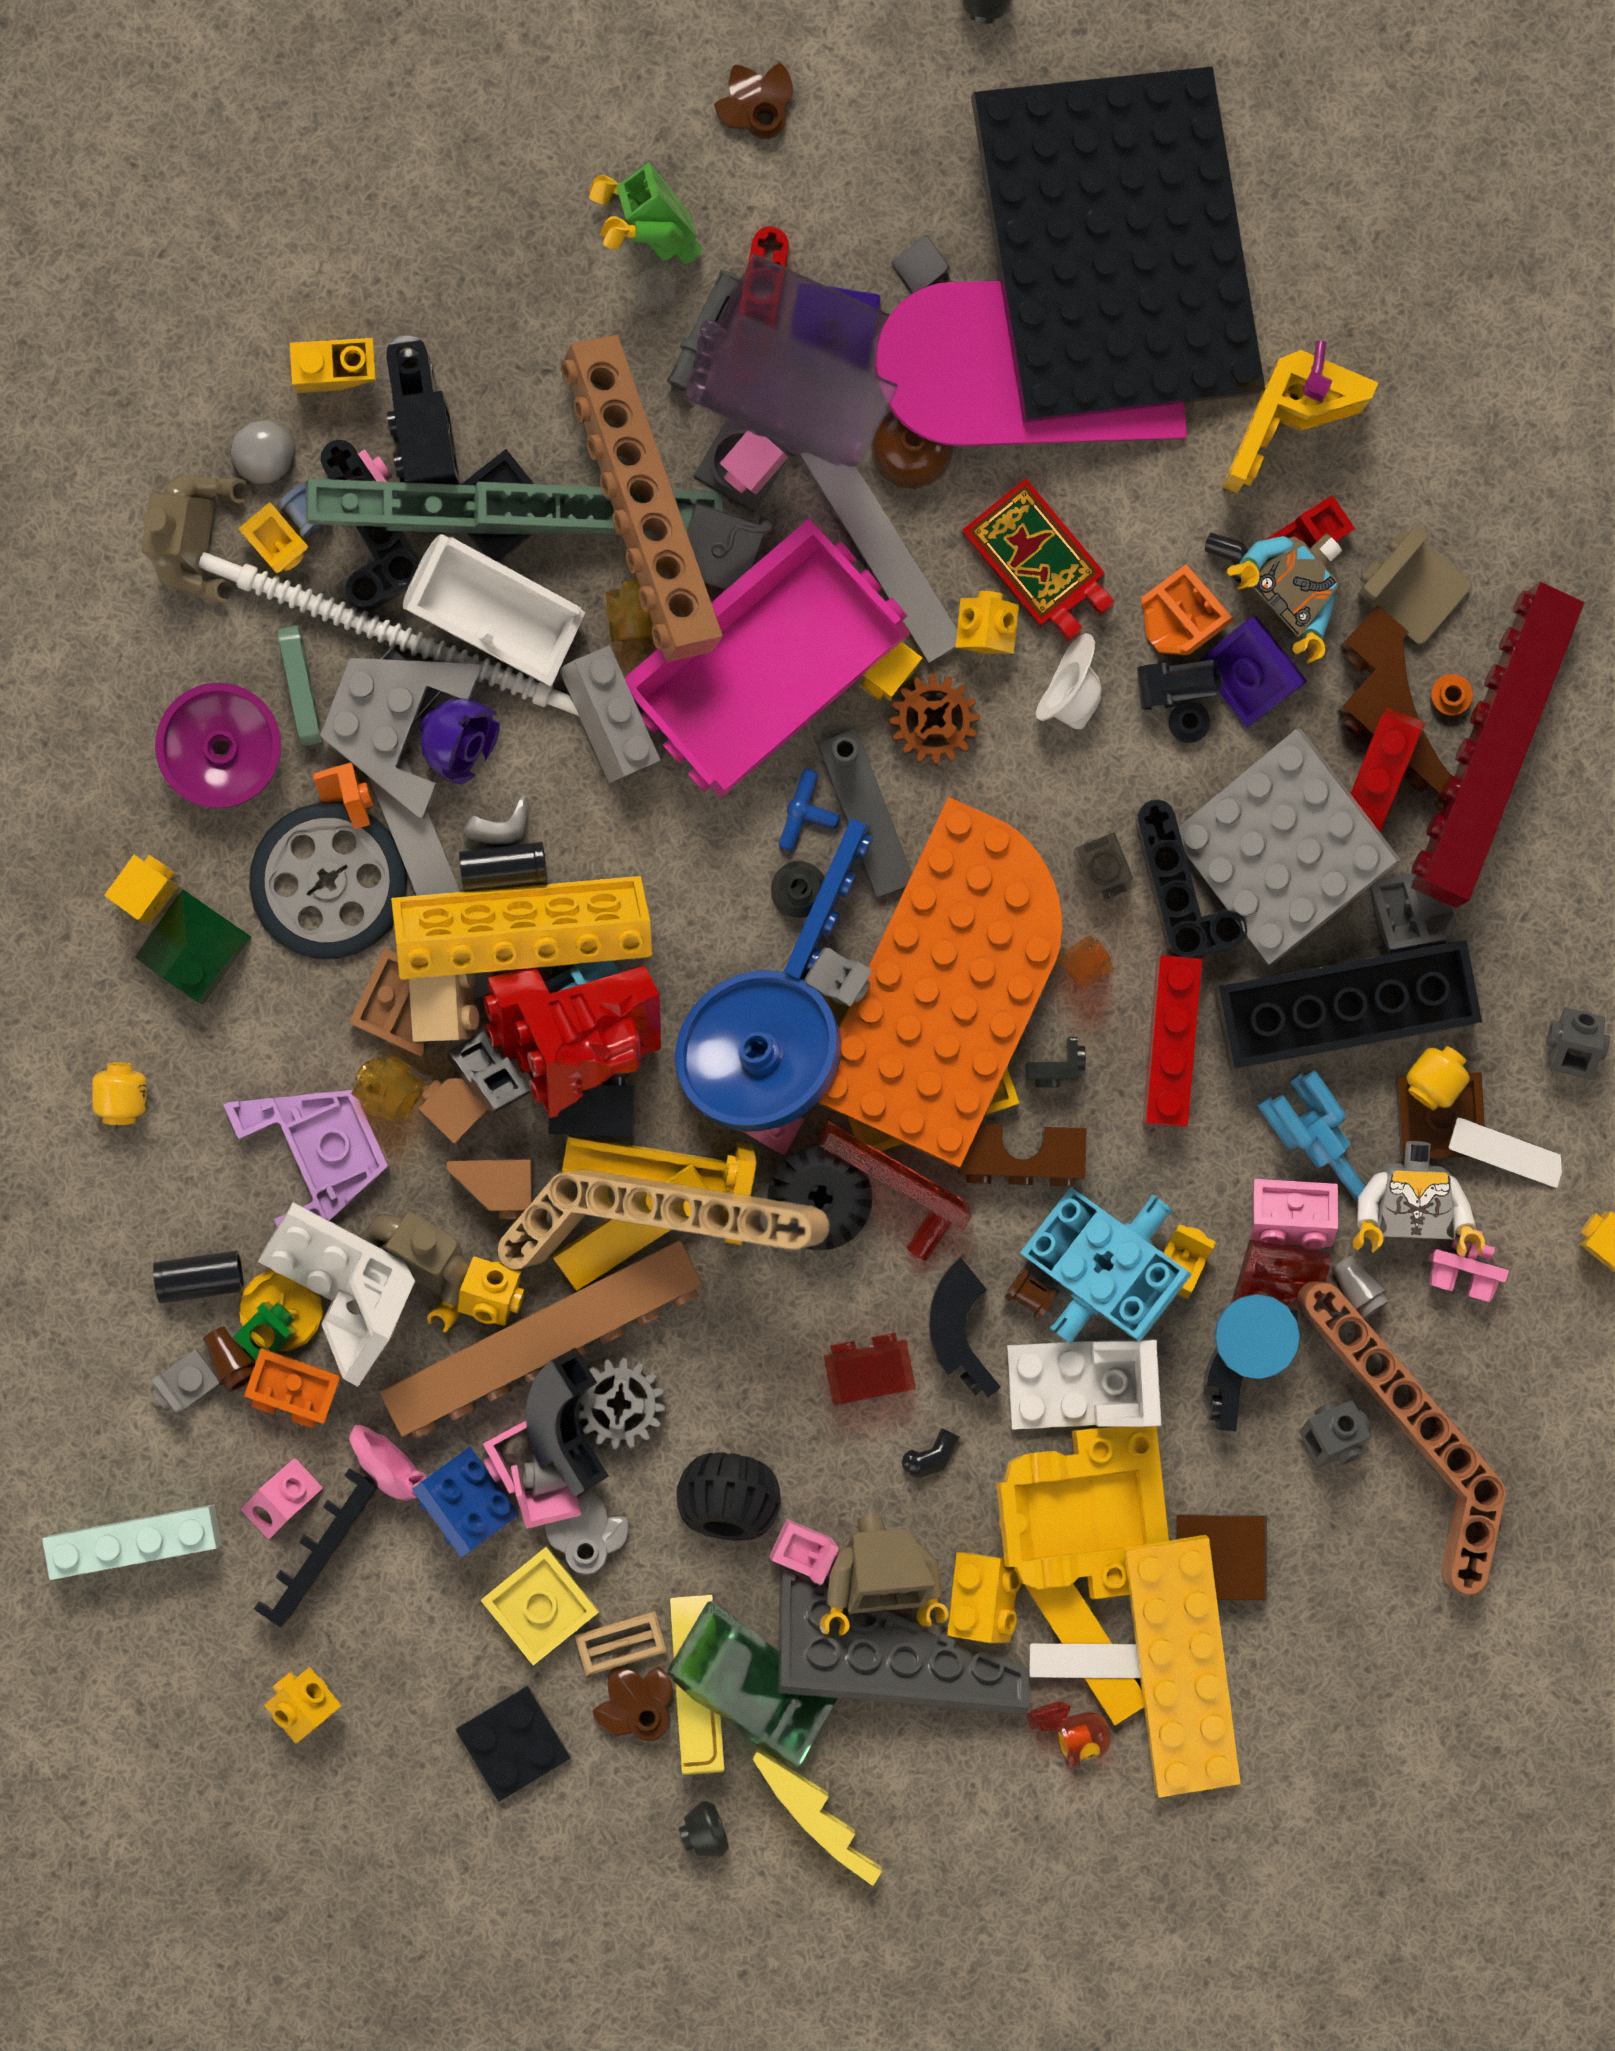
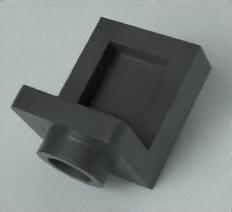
M1068 1037L1067 1062H1027L1026 1080H1035V1088H1060V1080L1078 1079V1071H1085L1086 1068L1085 1046H1078V1037Z

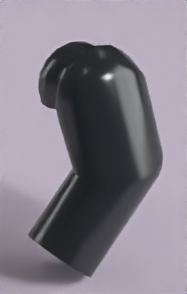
M1212 532L1205 543V552L1229 559L1235 565L1240 564L1241 559L1248 552V548L1244 543ZM1233 575L1234 580L1241 583V578L1238 575Z

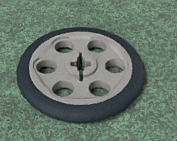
M316 803L299 807L281 817L265 833L255 850L251 863L249 890L254 910L263 927L278 943L297 954L311 958L339 959L356 955L371 947L390 930L394 924L391 898L405 897L407 872L392 834L378 819L368 814L371 825L354 829L344 804ZM349 831L356 837V848L349 854H339L334 849L333 840L338 833ZM299 836H309L315 843V851L307 859H299L292 852L293 841ZM368 864L377 866L381 872L379 884L372 888L361 886L357 878L359 870ZM348 866L335 879L334 882L337 886L335 890L330 891L325 887L321 890L317 889L308 896V893L314 890L321 881L318 875L321 871L325 870L331 874ZM285 873L294 875L298 881L296 893L289 897H282L275 890L277 878ZM351 902L360 904L364 910V918L356 926H348L341 919L342 908ZM307 907L318 908L322 913V924L316 930H305L300 925V914Z

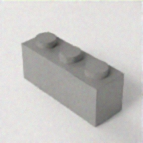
M610 645L573 660L559 669L609 783L661 761Z

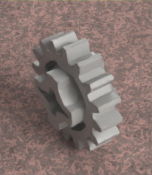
M622 1358L619 1367L614 1368L611 1360L607 1359L604 1364L605 1371L602 1373L594 1366L589 1369L597 1384L591 1387L583 1396L581 1404H584V1410L579 1412V1419L587 1418L589 1422L583 1430L585 1434L592 1432L594 1429L599 1433L596 1440L597 1444L600 1445L608 1437L612 1439V1448L617 1449L620 1440L626 1439L627 1444L632 1448L635 1447L636 1435L639 1434L645 1440L650 1438V1434L646 1429L648 1425L660 1426L661 1422L654 1417V1413L665 1410L666 1405L656 1402V1397L664 1393V1389L652 1388L651 1383L656 1378V1374L652 1373L644 1377L641 1374L643 1363L639 1362L634 1369L628 1368L627 1358ZM615 1375L613 1388L605 1394L594 1393L601 1381ZM630 1377L637 1380L643 1386L647 1398L636 1396L630 1388ZM620 1383H622L625 1400L631 1401L632 1406L623 1410L620 1421L617 1423L615 1407L608 1406V1400L617 1396V1392L620 1391ZM592 1408L603 1410L610 1419L609 1429L600 1424ZM634 1413L646 1414L638 1426L625 1431L626 1420Z

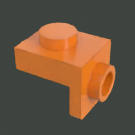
M352 762L313 774V780L322 803H335L343 800L354 829L371 825L367 808L374 806L367 782L360 784Z

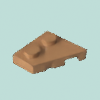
M384 947L349 1023L423 1057L426 1052L425 1041L413 1042L409 979H400L397 953Z

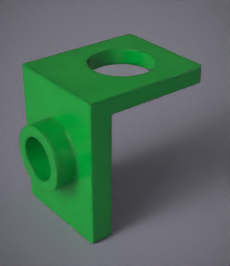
M269 1301L262 1302L256 1308L258 1312L233 1336L255 1360L258 1358L260 1349L252 1344L250 1335L253 1328L257 1325L264 1324L272 1328L275 1339L273 1344L267 1349L276 1353L298 1332L291 1324L295 1321L294 1316L279 1302L274 1306Z

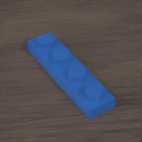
M850 819L784 970L785 973L798 979H805L807 972L809 973L821 951L818 950L824 934L830 936L838 922L840 913L835 912L841 896L848 897L855 883L857 875L851 872L857 858L864 859L872 844L873 836L868 835L871 828L870 825L856 819Z

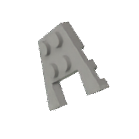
M350 658L320 737L412 813L424 819L437 783L398 769L402 753L427 688L431 687L457 698L470 700L482 666L472 663Z

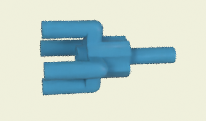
M1316 1070L1306 1076L1301 1071L1292 1077L1289 1082L1309 1109L1307 1112L1298 1117L1284 1095L1279 1096L1275 1100L1268 1096L1261 1100L1257 1107L1286 1148L1296 1149L1300 1147L1304 1149L1317 1168L1329 1163L1353 1199L1357 1201L1365 1185L1343 1155L1348 1146L1351 1145L1338 1127L1339 1124L1344 1122L1346 1114Z

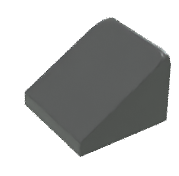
M928 235L919 239L892 262V265L912 293L934 285L950 272L949 265Z

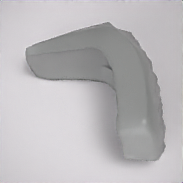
M521 796L510 820L504 823H496L472 816L464 827L463 833L468 839L490 846L514 845L517 840L522 839L525 831L529 799Z

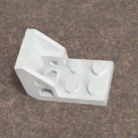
M292 1203L264 1248L258 1262L332 1301L322 1322V1327L342 1378L358 1387L389 1341L415 1280L405 1261L311 1211Z
M1143 1338L1141 1342L1136 1339L1079 1341L1072 1344L1060 1342L1007 1345L1012 1430L1087 1425L1161 1426L1156 1340Z

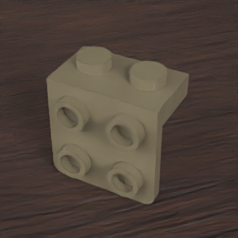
M1418 524L1409 533L1403 528L1386 547L1392 554L1383 564L1375 560L1359 578L1365 585L1357 595L1373 609L1377 605L1383 608L1409 632L1406 635L1407 638L1413 643L1421 645L1427 641L1471 588V582L1424 542L1430 534Z

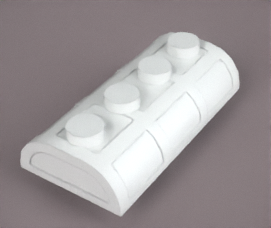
M443 534L436 537L425 552L403 601V608L550 687L586 613L574 603L452 537L448 538Z

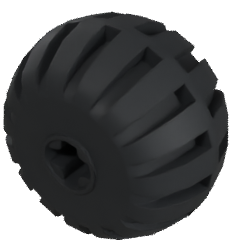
M811 1146L792 1153L777 1167L769 1184L768 1199L815 1207V1202L808 1199L809 1192H816L819 1186L826 1187V1194L832 1196L831 1204H824L821 1211L826 1214L829 1221L828 1235L823 1242L805 1248L829 1250L848 1243L863 1229L872 1208V1189L863 1167L848 1153L829 1146ZM798 1222L791 1223L789 1229L794 1227L805 1229L799 1226Z
M716 1452L698 1456L683 1471L676 1491L677 1505L681 1518L690 1529L697 1533H702L704 1536L731 1541L753 1540L765 1534L774 1523L781 1505L780 1486L771 1468L759 1460L734 1453Z

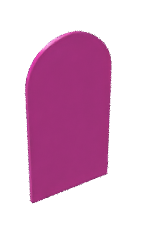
M1000 281L946 282L922 288L905 298L892 311L878 337L874 369L876 370L879 389L885 402L903 425L931 442L948 446H990L1177 440L1187 438L1184 403L1023 423Z

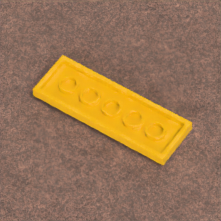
M1201 1535L1125 1547L1123 1549L1155 1794L1160 1798L1239 1785L1241 1782L1209 1537Z

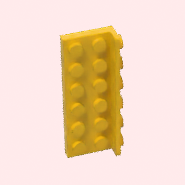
M641 876L391 898L399 977L403 980L646 958L652 955L651 923Z

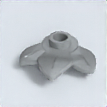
M587 1491L578 1498L581 1510L580 1516L545 1524L546 1536L550 1545L554 1549L565 1553L569 1567L581 1575H591L598 1572L606 1563L607 1555L620 1549L628 1536L627 1518L621 1516L607 1518L606 1509L601 1499L594 1492ZM589 1546L594 1550L593 1556L590 1559L584 1560L578 1556V1552L582 1547Z

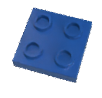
M471 1447L412 1488L421 1501L419 1504L421 1509L429 1512L446 1536L443 1538L446 1544H452L460 1557L469 1553L519 1515Z

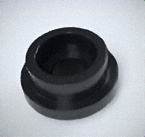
M1193 701L1182 702L1169 715V730L1177 740L1183 743H1195L1201 740L1209 730V714L1199 703ZM1187 714L1193 715L1197 719V726L1194 729L1185 728L1182 724L1183 716Z

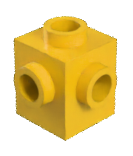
M978 591V597L960 598L955 648L979 654H1014L1019 604L1004 601L1003 594L994 591Z
M473 1256L460 1288L457 1312L473 1316L482 1323H495L506 1326L510 1313L519 1312L524 1298L525 1289L519 1288L521 1271L510 1269L502 1262H490Z
M311 1667L307 1668L298 1677L292 1671L289 1672L272 1687L276 1695L264 1704L272 1714L274 1721L285 1730L295 1744L342 1706L329 1691L326 1683L315 1674Z

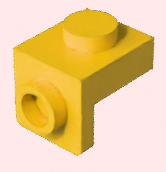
M270 502L238 528L276 573L283 569L289 571L298 565L304 557L303 552L308 548L307 544Z
M1181 1224L1177 1226L1170 1236L1162 1253L1192 1274L1177 1293L1188 1299L1216 1242L1207 1238L1201 1230Z

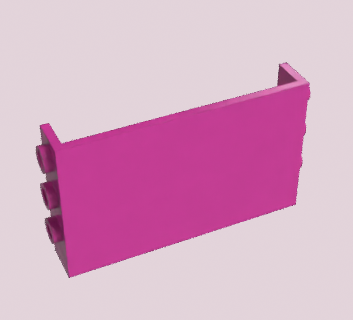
M810 518L711 602L723 635L713 652L666 663L662 649H657L625 677L633 699L644 710L641 713L644 724L654 735L661 730L669 739L663 744L668 752L679 764L686 759L693 767L688 775L703 792L711 787L720 799L911 634L903 623V620L908 616L892 597L885 602L877 593L882 587L869 571L865 569L860 574L852 565L856 558L841 541L834 546Z

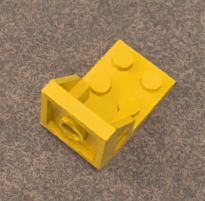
M1300 350L1279 358L1270 374L1265 390L1261 395L1223 484V488L1238 494L1243 484L1251 486L1264 459V456L1257 452L1260 446L1265 449L1267 448L1279 422L1302 431L1360 414L1372 399L1378 382L1324 360V368L1321 375L1333 381L1323 402H1319L1306 396L1303 392L1304 385L1313 366L1314 355ZM1290 394L1296 396L1298 400L1292 399Z

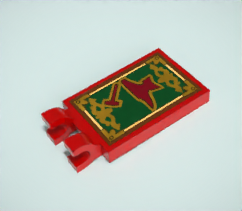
M1026 478L962 529V534L1037 625L1041 628L1050 620L1067 642L1076 637L1082 629V626L1068 611L1085 598L1101 616L1115 602L1106 590L1097 583L1105 575V572Z

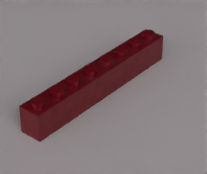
M1541 581L1528 591L1523 590L1518 596L1513 607V613L1517 614L1513 627L1507 628L1499 643L1498 649L1503 651L1498 665L1494 664L1491 667L1484 682V686L1488 688L1484 701H1479L1472 712L1470 724H1473L1474 727L1469 739L1465 738L1456 753L1455 760L1460 762L1455 776L1451 775L1447 779L1442 789L1441 798L1445 799L1441 812L1434 814L1427 827L1426 835L1430 837L1426 850H1421L1413 863L1411 873L1416 876L1411 886L1412 889L1454 908L1470 901L1585 602Z

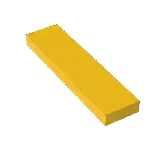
M692 1163L664 1181L666 1183L710 1190ZM647 1194L646 1204L648 1208L652 1211L653 1200L651 1196ZM685 1200L684 1211L690 1217L691 1207ZM608 1218L554 1253L553 1259L576 1291H578L671 1229Z
M1071 1584L1072 1586L1050 1587L1041 1590L1025 1585L1062 1644H1112L1074 1584ZM1085 1678L1114 1725H1117L1144 1707L1142 1689L1134 1678Z

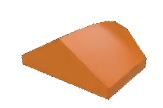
M1187 564L1141 597L1146 638L1160 654L1190 655L1234 622L1233 617Z

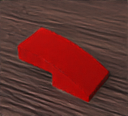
M1331 495L1266 539L1281 536L1287 538L1295 537L1303 541L1310 549L1326 533L1337 543L1353 532L1355 527L1335 497Z

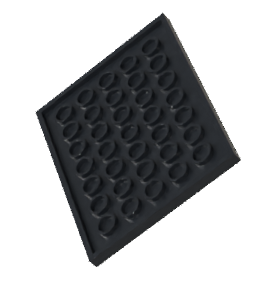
M1213 66L974 92L971 95V102L1023 423L1245 396L1264 392L1265 383Z

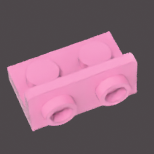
M1254 1179L1252 1186L1250 1242L1261 1243L1266 1247H1280L1284 1244L1302 1245L1310 1250H1319L1333 1246L1338 1230V1184Z

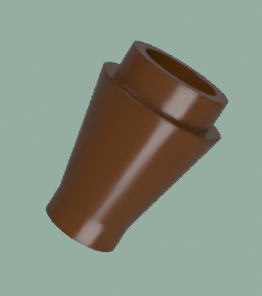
M224 1326L208 1333L203 1340L208 1348L219 1385H225L228 1392L247 1385L255 1362L230 1336Z

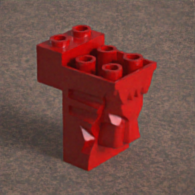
M645 965L554 993H549L537 967L516 969L488 978L489 995L483 997L484 1007L490 1023L485 1024L486 1035L491 1041L492 1047L499 1048L503 1059L506 1057L509 1060L516 1059L522 1073H529L532 1096L536 1104L543 1103L549 1118L558 1116L562 1109L583 1096V1090L598 1086L613 1074L636 1072L640 1068L641 1057L661 1049L660 994Z

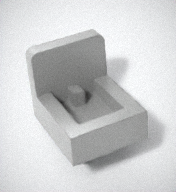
M824 948L807 974L805 983L835 1003L851 1006L853 1002H859L867 992L870 981L867 979L872 970L858 961L847 960L830 948Z

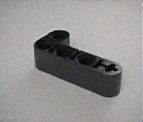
M334 440L323 448L320 461L330 480H346L340 467H330L335 463L333 456L341 452L344 457L351 455L346 461L354 477L349 480L373 481L358 452L351 443L345 440ZM356 526L375 561L351 574L346 582L347 596L357 608L368 611L376 609L407 591L419 566V561L402 531H393V535L387 543L377 544L370 537L371 531L375 526ZM408 560L413 564V573L408 579L396 580L392 577L391 568L396 561ZM363 580H371L377 585L375 596L367 601L359 600L355 596V588Z
M1160 799L1146 802L1137 812L1135 826L1169 953L1173 957L1199 958L1227 951L1240 945L1246 937L1247 924L1239 913L1222 911L1201 916L1176 815L1172 806ZM1151 809H1155L1157 815L1165 816L1166 820L1160 825L1161 836L1163 838L1170 834L1172 840H1162L1150 846L1149 840H1154L1157 837L1154 825H1146L1145 819L1150 815ZM1166 849L1175 855L1176 866L1173 870L1163 871L1156 866L1154 857L1157 851ZM1176 889L1185 895L1187 904L1184 910L1175 912L1167 907L1165 895L1170 890ZM1227 919L1235 924L1237 936L1232 942H1225L1217 936L1216 926L1220 920ZM1241 919L1245 925V932L1243 931ZM1189 930L1195 934L1197 945L1192 952H1184L1177 947L1175 937L1178 931Z

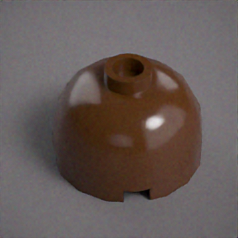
M891 411L881 419L874 430L871 452L876 467L886 480L898 487L917 489L930 485L944 475L951 463L954 446L938 444L920 437L903 425Z

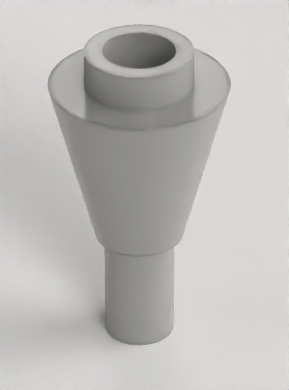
M532 1454L530 1463L523 1464L524 1488H531L532 1496L568 1487L553 1462L541 1468L536 1456Z

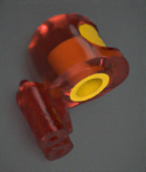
M1062 1701L1031 1710L1030 1713H1027V1721L1031 1730L1039 1728L1040 1731H1056L1058 1743L1069 1770L1078 1768L1080 1761L1096 1756L1101 1757L1109 1750L1111 1732L1106 1720L1099 1714L1091 1711L1068 1716L1071 1706Z

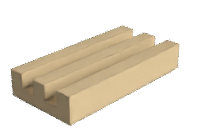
M656 1611L575 1634L586 1676L667 1652ZM650 1623L651 1630L587 1648L586 1641ZM654 1638L656 1646L596 1664H592L590 1659L591 1656Z

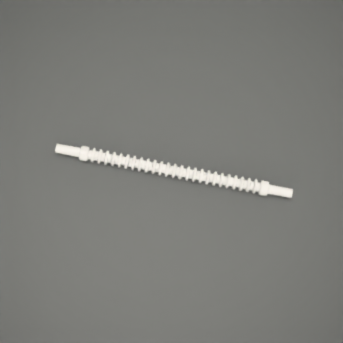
M203 552L198 566L201 569L237 582L236 586L242 590L249 592L251 589H255V593L258 596L262 592L266 593L268 600L277 597L279 604L287 601L291 609L296 605L300 607L301 613L310 610L312 617L320 614L324 622L332 619L335 626L343 623L345 624V630L353 627L356 629L355 633L357 635L361 634L362 631L366 632L368 639L376 636L379 643L386 640L389 642L390 648H393L396 644L400 646L401 652L409 649L412 656H416L417 653L422 654L424 661L429 657L433 659V662L480 665L482 670L478 677V682L486 679L489 681L490 687L498 684L501 691L509 688L513 696L519 692L522 694L523 700L531 697L533 698L532 702L538 706L546 707L549 704L579 716L570 695L553 689V684L550 687L540 681L539 683L535 682L531 676L528 679L524 678L522 671L514 674L511 667L503 670L501 663L498 662L495 666L491 665L489 658L480 661L478 654L470 657L466 649L461 653L457 651L456 645L447 648L445 641L437 644L434 642L435 638L433 636L425 639L422 632L414 635L412 634V628L404 631L401 629L400 623L396 624V626H391L389 619L381 622L378 615H374L371 618L368 616L367 610H364L361 614L357 612L356 606L348 609L345 602H341L340 605L335 604L333 597L325 600L323 593L314 596L312 589H308L306 592L302 591L300 584L292 587L290 586V580L281 583L279 576L276 575L273 579L269 578L267 571L260 574L258 573V568L252 565L244 564L242 567L206 552Z

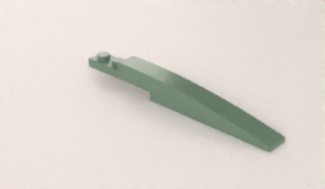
M308 479L306 481V524L387 527V531L618 535L613 524L614 509L610 498H606L603 495L601 487L477 482L474 486ZM672 490L686 531L696 503L723 512V492ZM630 494L636 502L646 503L640 495ZM649 531L643 532L644 535H655Z

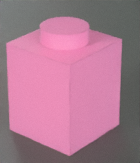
M752 425L719 464L728 471L723 478L741 494L748 488L757 495L787 460L788 456Z

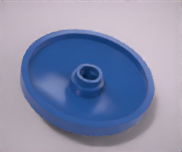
M761 970L746 972L731 977L713 987L690 1010L682 1024L676 1043L675 1064L677 1075L685 1094L694 1106L709 1120L737 1131L754 1132L770 1130L799 1118L809 1111L825 1094L835 1077L839 1065L841 1035L836 1017L828 1003L815 988L806 984L804 980L780 971Z

